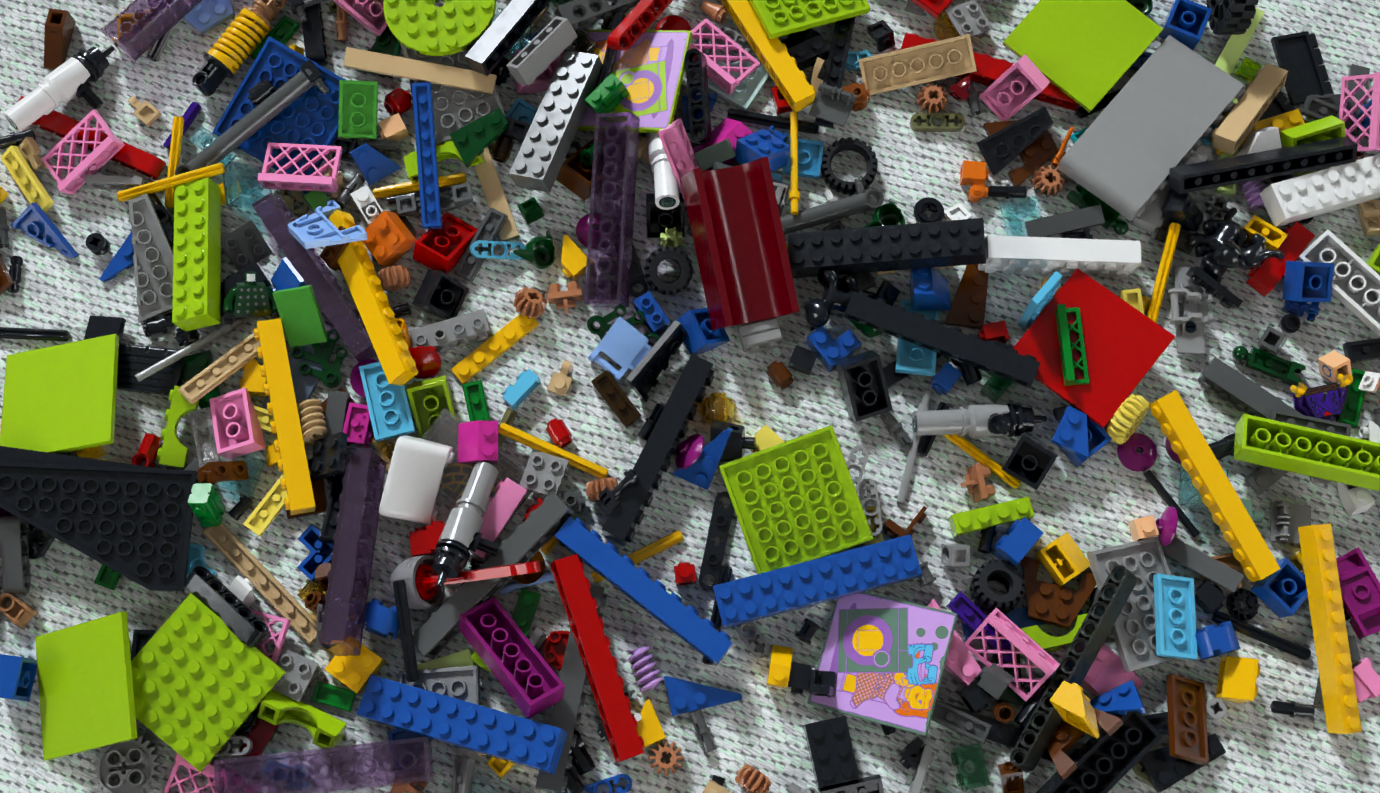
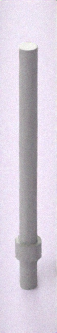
M239 317L235 319L232 326L231 322L218 326V329L139 372L135 375L136 379L140 382L222 335L225 337L231 333V330L244 324L243 320Z
M924 391L922 402L918 406L917 411L930 410L931 391ZM913 434L897 503H905L921 436Z

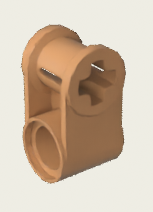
M8 593L0 595V611L23 630H25L26 624L32 617L39 614L33 607L16 595ZM11 599L12 605L7 608L6 602Z

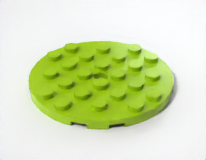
M384 0L383 10L391 33L403 46L418 51L423 55L445 56L463 51L475 40L478 41L494 19L496 0H441L445 2L442 7L435 6L439 0Z

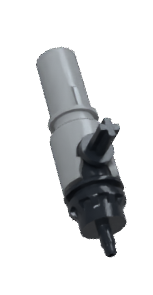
M1018 403L969 405L967 409L958 407L957 410L914 411L912 415V430L915 436L958 434L959 437H964L967 434L970 438L1020 436L1024 432H1032L1034 423L1046 422L1047 417L1034 415L1031 407H1022Z
M477 462L474 465L461 499L457 500L456 508L451 510L436 544V549L433 553L435 560L432 569L439 574L436 583L437 587H442L447 578H456L459 575L460 570L467 565L470 559L469 550L475 553L476 549L494 556L498 552L500 545L481 538L482 533H480L483 526L482 517L485 515L490 503L489 496L499 474L498 469L490 463Z

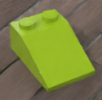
M446 375L407 385L408 397L421 439H426L444 414H447L457 422Z

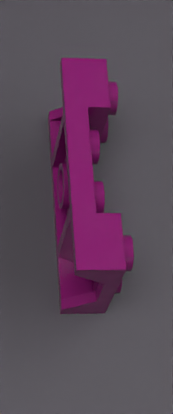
M1358 547L1336 558L1343 605L1351 618L1349 623L1360 640L1380 631V583Z

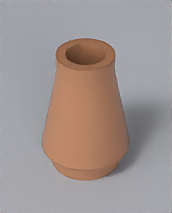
M706 0L701 4L700 10L713 21L722 24L726 20L728 10H726L725 6L710 3Z

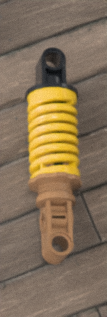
M254 0L252 7H242L241 12L234 19V22L230 24V27H227L221 38L217 40V43H214L210 50L203 55L206 63L192 78V83L204 96L214 94L225 78L231 80L234 78V75L240 69L239 65L244 64L243 60H247L248 55H251L253 52L252 49L257 48L256 44H260L261 39H264L273 30L270 22L277 17L278 12L284 7L287 0Z

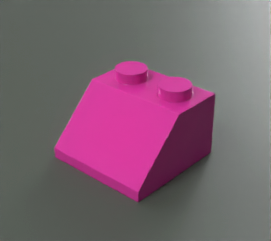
M725 118L712 131L710 141L705 144L701 143V145L712 146L729 138L735 151L737 140L753 132L740 121ZM734 157L722 163L731 165L735 161Z
M478 420L458 423V463L476 464L477 462L498 464V421Z

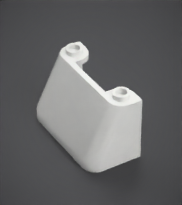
M410 435L400 436L394 447L379 506V514L428 525L437 521L439 511L435 503L444 468L451 464L454 458L453 447Z

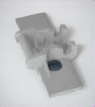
M1174 266V288L1168 290V295L1171 297V318L1169 320L1170 324H1173L1176 328L1177 353L1205 355L1204 325L1214 321V314L1208 315V304L1213 301V295L1208 294L1202 297V286H1197L1190 281V277L1186 273L1193 267ZM1179 299L1182 300L1183 317H1179Z

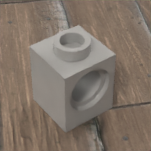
M961 543L941 544V564L951 567L970 566V545Z

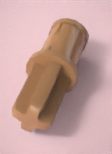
M336 5V40L349 41L348 25L350 22L347 21V12L339 5Z

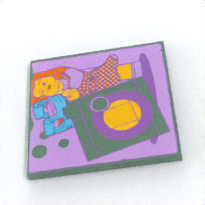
M869 592L836 599L817 669L820 671L836 673L834 697L814 696L810 693L807 704L927 737L958 614Z

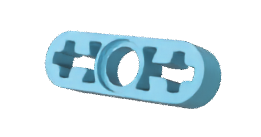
M478 240L471 244L470 253L475 258L519 260L522 258L516 256L514 252H509V256H506L508 249H515L516 246H518V249H525V245L520 242ZM478 244H480L482 248H488V244H490V256L487 255L488 251H483L479 255L478 251H475V247H478ZM495 245L503 247L502 255L497 256L494 254L493 248Z

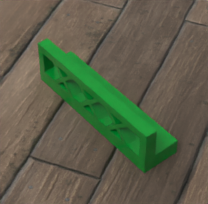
M1059 304L1055 309L1064 386L1089 384L1080 307L1066 308L1065 304ZM1075 313L1076 321L1072 325L1067 321V314ZM1071 330L1078 334L1079 339L1075 343L1070 341L1069 332ZM1073 349L1081 354V358L1077 363L1072 360L1071 351ZM1075 368L1083 372L1084 379L1075 380Z

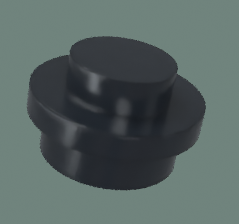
M1293 314L1285 315L1280 321L1281 328L1287 333H1295L1301 325L1299 317Z

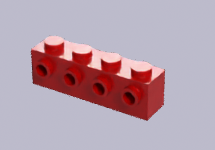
M1297 221L1292 226L1287 225L1283 230L1288 235L1277 250L1282 251L1284 257L1282 259L1267 258L1261 262L1258 268L1251 269L1247 274L1250 278L1246 283L1264 297L1285 274L1286 261H1295L1315 237L1312 232Z

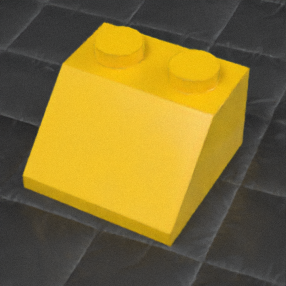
M1063 681L1049 701L1063 721L1098 739L1100 735L1095 710L1090 704L1091 700L1084 695L1081 686L1076 683L1070 684Z

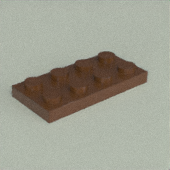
M1172 673L1166 675L1170 756L1201 765L1208 764L1204 683Z

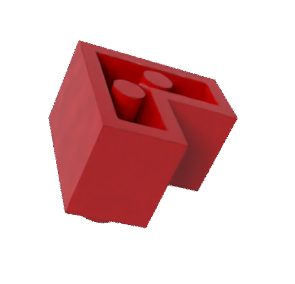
M434 521L431 525L415 528V531L409 532L411 556H434L436 544L446 523L444 521Z

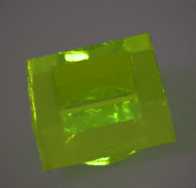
M1245 57L1234 74L1250 82L1251 80L1253 81L1262 66Z

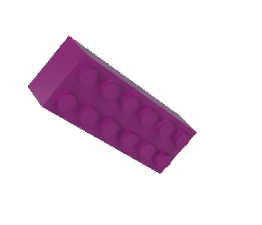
M495 597L460 614L458 629L527 719L563 699L565 685Z

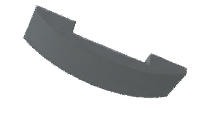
M470 182L451 186L452 190L440 192L441 213L457 209L473 201ZM414 194L396 197L399 216H421L420 197H415Z

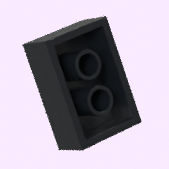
M869 350L835 362L848 415L855 422L893 410L879 354Z
M845 716L803 725L817 788L860 779Z

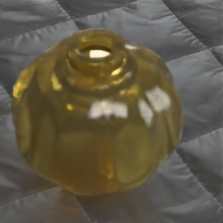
M711 393V397L705 398L700 405V415L709 424H712L713 420L730 423L737 414L736 403L732 398L726 397V393Z

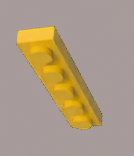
M1299 109L1258 121L1250 133L1266 127H1278L1279 134L1281 135L1280 131L1305 124ZM1250 133L1247 135V137H1246V138L1244 139V141L1241 143V145L1239 146V148H1242V147H1243V145H1244V143L1246 142L1247 138L1249 137ZM1214 148L1217 155L1226 153Z
M522 313L451 368V371L462 384H466L539 325L533 317L528 319L527 316H522Z

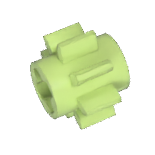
M666 227L665 233H660L661 246L678 248V245H683V239H681L683 233L678 232L676 227L670 229Z

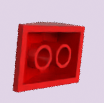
M446 212L441 217V229H429L415 242L413 259L432 270H441L448 274L457 265L478 229Z

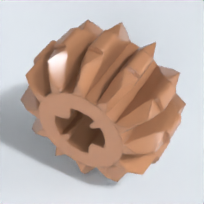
M936 82L934 86L928 83L926 87L922 86L916 98L918 99L917 106H921V111L927 109V113H931V111L938 113V111L944 110L945 105L948 103V92L943 91L944 86L938 88Z
M1051 164L1047 168L1044 166L1040 167L1039 171L1037 170L1034 173V178L1032 179V183L1035 184L1034 190H1040L1039 196L1044 192L1046 198L1050 194L1056 196L1058 192L1063 190L1065 179L1062 178L1064 174L1062 172L1058 173L1057 167L1052 169Z
M393 265L392 267L381 269L377 273L383 291L401 290L411 284V276L406 266Z
M524 287L516 293L513 306L516 308V312L522 313V316L525 315L528 319L531 317L537 319L538 316L544 313L547 299L544 298L545 294L539 293V290H534L532 287L530 289Z
M613 477L602 478L588 482L586 484L588 500L591 502L601 501L598 497L599 494L606 487L613 490L618 485L617 479Z
M664 740L663 748L657 742L656 745L659 750L650 749L652 753L656 754V756L648 757L649 760H656L650 767L655 768L659 765L660 767L656 771L657 774L661 773L662 768L665 769V776H668L669 768L675 774L676 770L673 766L682 767L680 763L676 762V760L684 759V756H676L682 749L677 748L674 751L675 742H672L669 748L668 740ZM667 752V755L668 753L672 755L668 764L666 762L663 764L660 760L663 758L662 753Z
M745 764L740 768L735 777L736 783L748 793H767L771 786V781L768 777L749 764Z

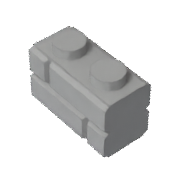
M776 317L738 327L744 352L756 353L763 347L773 349L782 342Z

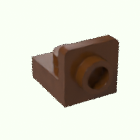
M1011 761L999 764L998 770L1001 775L1002 793H1025L1023 771L1014 766Z

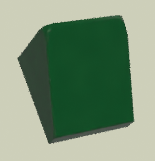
M534 197L518 205L528 225L544 217L541 206Z

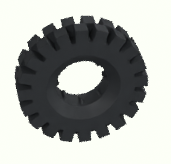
M1206 0L1207 7L1212 9L1208 21H1210L1209 26L1213 33L1217 35L1244 34L1251 25V19H1254L1256 13L1254 5H1258L1259 0Z

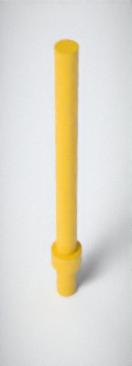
M797 112L790 113L791 191H789V201L791 202L792 215L798 214V201H800V191H798Z

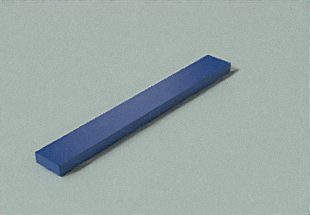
M431 82L412 83L422 229H441L442 218Z

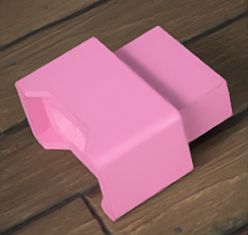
M1369 657L1361 658V660L1352 665L1357 703L1363 702L1366 698H1376L1380 695V676L1372 668V660Z

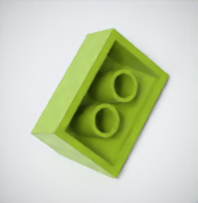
M1331 115L1280 131L1282 148L1345 137V122Z

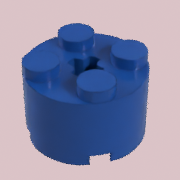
M376 599L366 602L357 626L361 628L363 624L366 626L365 630L384 638L391 635V640H396L399 633L396 607L391 606V609L384 607V603Z
M1231 621L1220 623L1217 626L1215 624L1203 627V629L1196 630L1197 653L1200 660L1217 657L1241 649Z

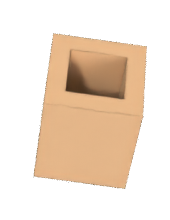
M399 113L378 122L381 128L378 132L382 140L386 139L389 145L409 136Z
M1335 350L1318 358L1320 374L1330 381L1338 383L1337 375L1340 373L1344 375V379H1346L1347 373L1352 375L1350 359Z
M1154 515L1134 519L1128 523L1133 542L1159 535Z

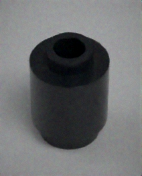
M268 79L265 81L261 80L248 91L250 94L248 98L256 106L277 89Z

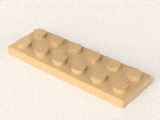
M970 34L858 59L865 89L869 90L870 95L977 71Z

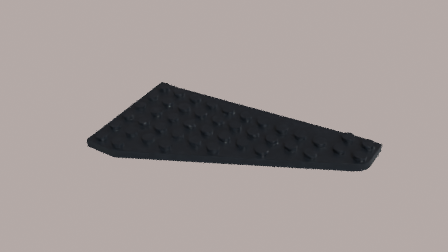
M0 446V508L150 591L185 592L184 582L187 577L194 514L188 504V499L193 484L197 483V471L168 470Z

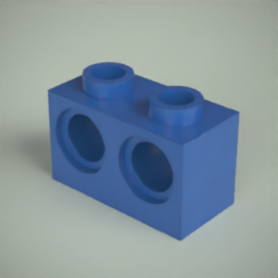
M650 291L633 300L634 309L644 312L645 319L643 322L650 333H655L659 336L666 332L670 326V321Z

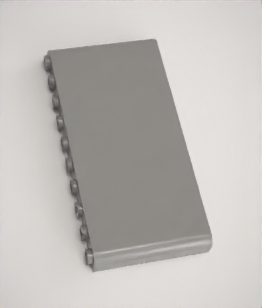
M1169 35L1067 151L1059 162L1057 169L1132 221L1136 216L1140 217L1146 210L1144 206L1147 203L1151 204L1157 197L1156 192L1159 189L1162 191L1169 182L1167 179L1169 178L1170 168L1178 167L1181 163L1185 164L1191 156L1189 153L1192 150L1196 151L1202 143L1200 140L1203 137L1207 138L1213 130L1211 127L1214 124L1218 125L1224 116L1222 114L1225 111L1228 113L1235 104L1233 102L1235 98L1239 100L1246 91L1243 89L1245 85Z

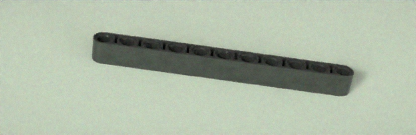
M1118 565L1111 570L1011 752L1010 761L1019 769L1031 772L1036 768L1062 720L1049 700L1063 681L1070 684L1076 683L1081 686L1134 589L1137 578L1126 567Z

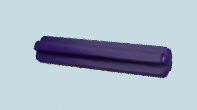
M192 102L182 116L184 118L183 136L202 109L196 102ZM172 132L163 144L169 151Z

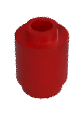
M555 418L547 423L548 427L545 430L555 446L562 449L573 441L571 438L572 434L562 419L558 420Z

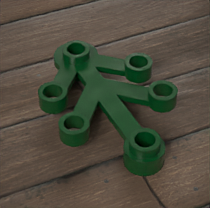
M618 305L614 311L603 317L599 315L591 316L587 321V328L591 333L597 334L602 340L606 332L612 327L611 324L607 323L617 317H624L627 310L623 305ZM617 309H622L623 314H618ZM638 310L626 321L631 325L641 323L645 319V314L643 311ZM636 314H640L642 319L638 320ZM594 322H599L600 327H596L594 325ZM655 333L643 334L649 339L648 344L652 347L655 343H651L650 338H655L656 342L660 339Z
M332 329L327 333L329 339L324 351L320 343L311 344L316 355L303 351L300 346H295L291 349V354L295 359L308 360L322 366L324 371L313 369L308 363H302L299 366V371L304 376L310 375L322 379L323 384L328 388H335L341 383L342 376L339 370L344 358L348 355L345 347H337L335 349L336 359L332 367L330 366L329 358L336 342L340 339L338 331ZM336 333L337 336L334 339L330 338L331 334ZM296 350H301L299 355H294ZM340 350L345 351L343 355H338V352ZM309 367L307 372H302V369ZM330 375H334L335 377L333 380H328V377Z

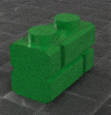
M611 73L585 99V102L603 120L630 93L624 84Z
M211 483L193 484L188 504L200 524L204 527L220 525L226 507L215 491L214 486Z

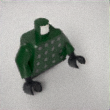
M245 272V282L236 283L235 287L230 289L224 299V316L221 323L224 325L225 318L231 320L232 326L235 317L272 316V319L280 317L272 289L267 287L264 282H257L256 272Z

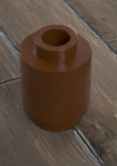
M774 361L767 367L768 371L766 374L777 388L780 387L781 390H784L794 382L793 375L782 361L779 363Z
M318 590L310 592L305 598V607L316 615L318 603L335 609L333 601Z
M999 699L993 703L991 711L999 722L1009 723L1014 719L1015 709L1007 700ZM1002 708H1005V711L1003 713H1000V710Z

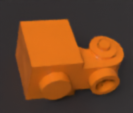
M963 160L961 165L960 185L972 186L967 194V198L973 203L988 197V187L985 186V180H988L989 169H986V162Z

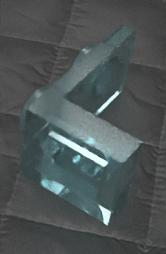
M201 126L189 140L203 150L216 140L217 137L211 131ZM231 152L219 163H223L226 169L236 158V155Z

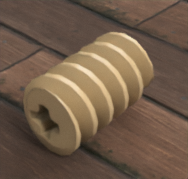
M307 399L297 404L303 440L307 443H314L315 440L324 438V434L328 432L325 427V416L322 413V402L319 399Z

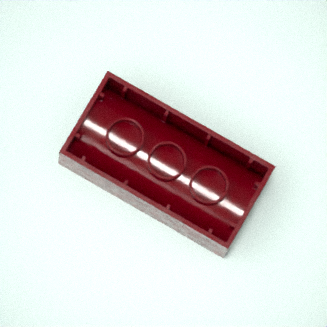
M768 157L717 170L703 171L701 168H696L681 177L712 330L800 312Z

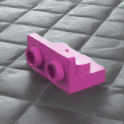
M349 402L343 433L348 434L347 443L362 445L365 448H368L369 443H372L374 432L372 431L368 405Z

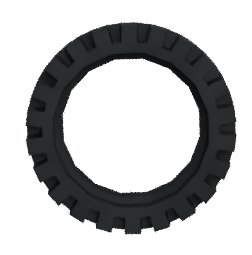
M848 137L847 140L841 138L839 142L836 140L832 145L830 144L823 155L821 163L822 177L825 178V183L829 184L831 189H836V192L839 193L841 191L845 195L847 193L853 195L857 192L855 182H845L833 174L831 169L833 157L844 150H852L860 153L865 158L867 172L861 179L865 190L872 184L876 176L878 161L875 158V152H872V147L870 145L866 146V142L862 141L861 143L857 138L854 141L852 137Z

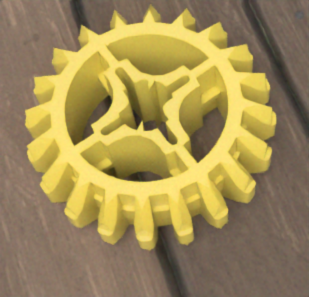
M1134 393L1122 402L1106 428L1107 434L1112 438L1111 441L1121 445L1129 440L1131 435L1137 430L1149 410L1148 404L1150 403L1144 397Z

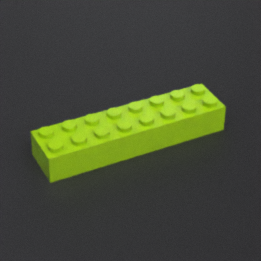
M209 177L174 187L172 323L185 332L220 323L221 187Z
M1243 414L1235 426V460L1380 491V443Z

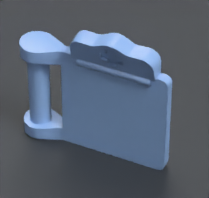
M619 317L589 355L588 359L591 362L595 361L604 370H607L614 377V380L619 383L629 368L633 370L652 346L648 344L649 339L622 317ZM600 352H604L622 367L620 371L599 356Z

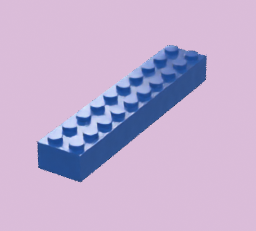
M571 517L567 519L555 534L558 543L572 554H577L578 558H581L586 565L600 574L717 666L732 647L731 637L722 630L719 633L714 629L715 624L706 617L704 620L698 616L699 612L690 605L688 607L683 605L682 599L674 592L670 595L666 591L664 584L658 580L652 581L649 576L650 574L641 567L639 569L634 567V562L628 556L623 555L621 557L615 546L609 542L607 544L603 543L602 537L594 530L589 532L585 526L586 524L577 517L575 520Z
M909 534L713 586L723 629L919 578L922 575L911 535Z
M372 674L356 715L369 721L555 775L568 734L558 727Z

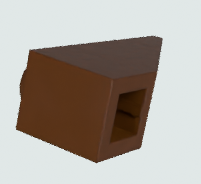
M49 8L45 23L44 69L55 70L66 61L76 23L68 11Z

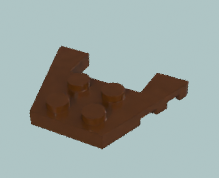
M1018 120L984 123L983 128L987 135L990 136ZM1048 130L1019 155L1024 165L1008 172L1013 186H1020L1021 183L1059 151Z
M1024 556L1021 560L1023 580H1025V600L1028 619L1069 629L1097 585L1094 575L1082 571L1078 590L1036 579L1040 560Z
M1094 708L1097 725L1109 736L1124 724L1119 717ZM1062 719L1047 746V750L1059 775L1065 780L1078 767L1065 752L1085 732Z

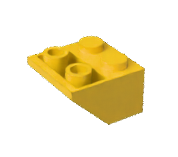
M1068 532L1035 553V556L1040 560V563L1055 584L1062 586L1090 567L1089 561Z
M1222 657L1220 660L1216 698L1235 703L1254 701L1258 693L1256 679L1260 675L1259 659Z

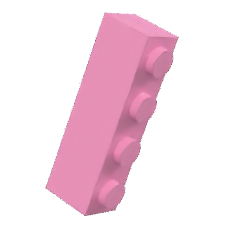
M506 478L505 481L500 480L495 488L498 492L494 498L489 497L490 503L485 515L482 517L481 538L494 543L527 493L525 488L509 478ZM476 549L475 553L472 552L483 560L488 554Z

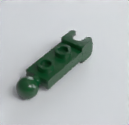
M1077 184L1075 187L1079 193L1071 190L1066 196L1071 203L1080 209L1101 204L1105 224L1101 226L1107 230L1112 225L1117 235H1124L1128 232L1127 222L1117 220L1120 213L1081 185Z
M1236 346L1232 351L1234 359L1238 361L1247 360L1245 367L1281 380L1283 383L1291 386H1298V383H1301V379L1296 377L1294 373L1299 374L1302 370L1306 369L1300 363L1290 362L1255 347L1251 349L1250 353L1244 346Z

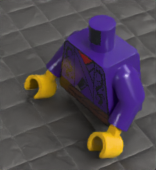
M1347 373L1346 379L1343 380L1344 375L1338 374L1337 380L1340 384L1336 382L1308 389L1306 385L1300 382L1298 383L1299 388L1292 385L1290 390L1295 393L1293 395L1294 409L1305 416L1332 421V418L1340 415L1343 410L1348 390L1347 385H1350L1353 381L1352 375Z

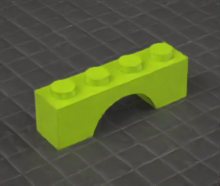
M447 141L444 145L436 146L437 164L445 159H457L464 163L453 141ZM414 151L403 157L408 178L411 181L419 180L417 151ZM483 153L480 156L478 155L469 167L484 163Z
M174 386V390H170L168 401H171V406L165 413L167 426L166 429H162L161 440L164 441L162 448L158 449L157 460H160L159 464L186 468L190 449L180 442L177 435V426L183 416L198 410L199 400L191 405L179 392L178 388L181 386Z
M1028 496L953 514L948 518L953 538L993 526L1012 524L1016 519L1021 521L1024 517L1030 520L1035 515Z
M1088 613L1078 615L1075 618L1073 629L1064 636H1050L1043 632L1038 625L1021 628V630L1041 648L1047 650L1048 653L1060 650V646L1067 645L1068 648L1070 647Z
M272 690L262 700L257 717L275 726L281 723H295L305 727L312 735V744L329 752L342 740L347 725L342 720L302 701L298 702L275 690Z

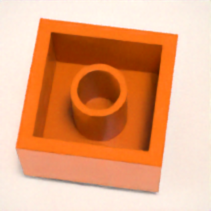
M384 210L365 229L368 239L362 242L380 265L392 266L417 240L396 213Z

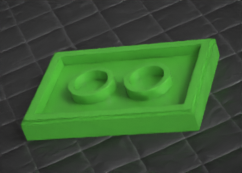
M339 80L338 138L377 140L378 82Z
M312 285L278 290L272 293L290 348L326 342L329 339Z

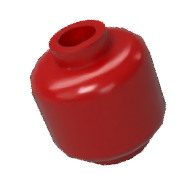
M397 88L385 96L384 107L390 115L397 113L402 115L411 109L412 96L408 91Z

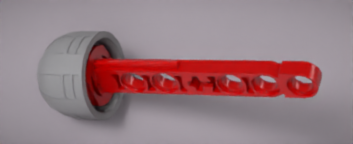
M424 555L402 561L392 573L390 584L392 595L395 598L393 582L404 580L409 609L420 610L437 607L444 598L445 585L540 572L541 569L539 561L460 571L456 578H447L439 590V587L436 586L439 574L432 569L435 559L433 556Z

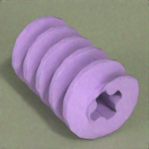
M1265 179L1240 183L1243 186L1242 192H1245L1244 198L1248 199L1246 204L1250 206L1249 211L1265 207L1259 194L1267 187V184H1260Z
M650 646L641 647L627 653V655L632 654L628 661L635 662L631 669L638 670L634 677H641L637 684L644 685L640 689L641 693L660 686L659 682L663 679L662 677L655 676L660 670L653 669L657 662H650L654 655L646 653L651 649Z

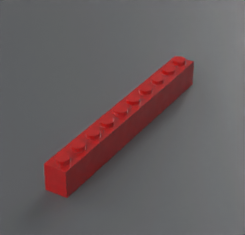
M905 33L901 49L936 42V40L919 37V35L914 33ZM973 52L977 71L955 77L963 78L970 75L972 82L990 86L1014 63H1010L1005 59L990 57L988 54ZM1051 82L1033 98L1076 111L1079 107L1077 102Z
M577 554L555 560L550 564L615 762L618 763L643 754L644 742L642 737L638 736L636 730L638 724L635 717L631 715L629 709L631 708V703L624 694V682L621 676H618L616 670L617 661L614 656H611L609 650L611 644L608 637L604 635V623L602 618L598 617L596 611L597 602L591 596L589 579L585 578L583 573V561L581 558H578Z

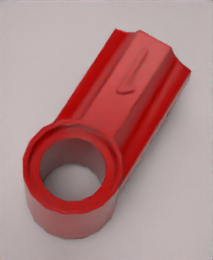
M145 433L139 451L133 456L131 464L140 466L143 461H147L146 467L155 468L158 449L163 442L161 437Z

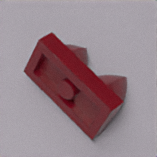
M970 75L963 77L956 84L949 85L945 92H948L958 102L966 101L970 95L967 93L971 83Z

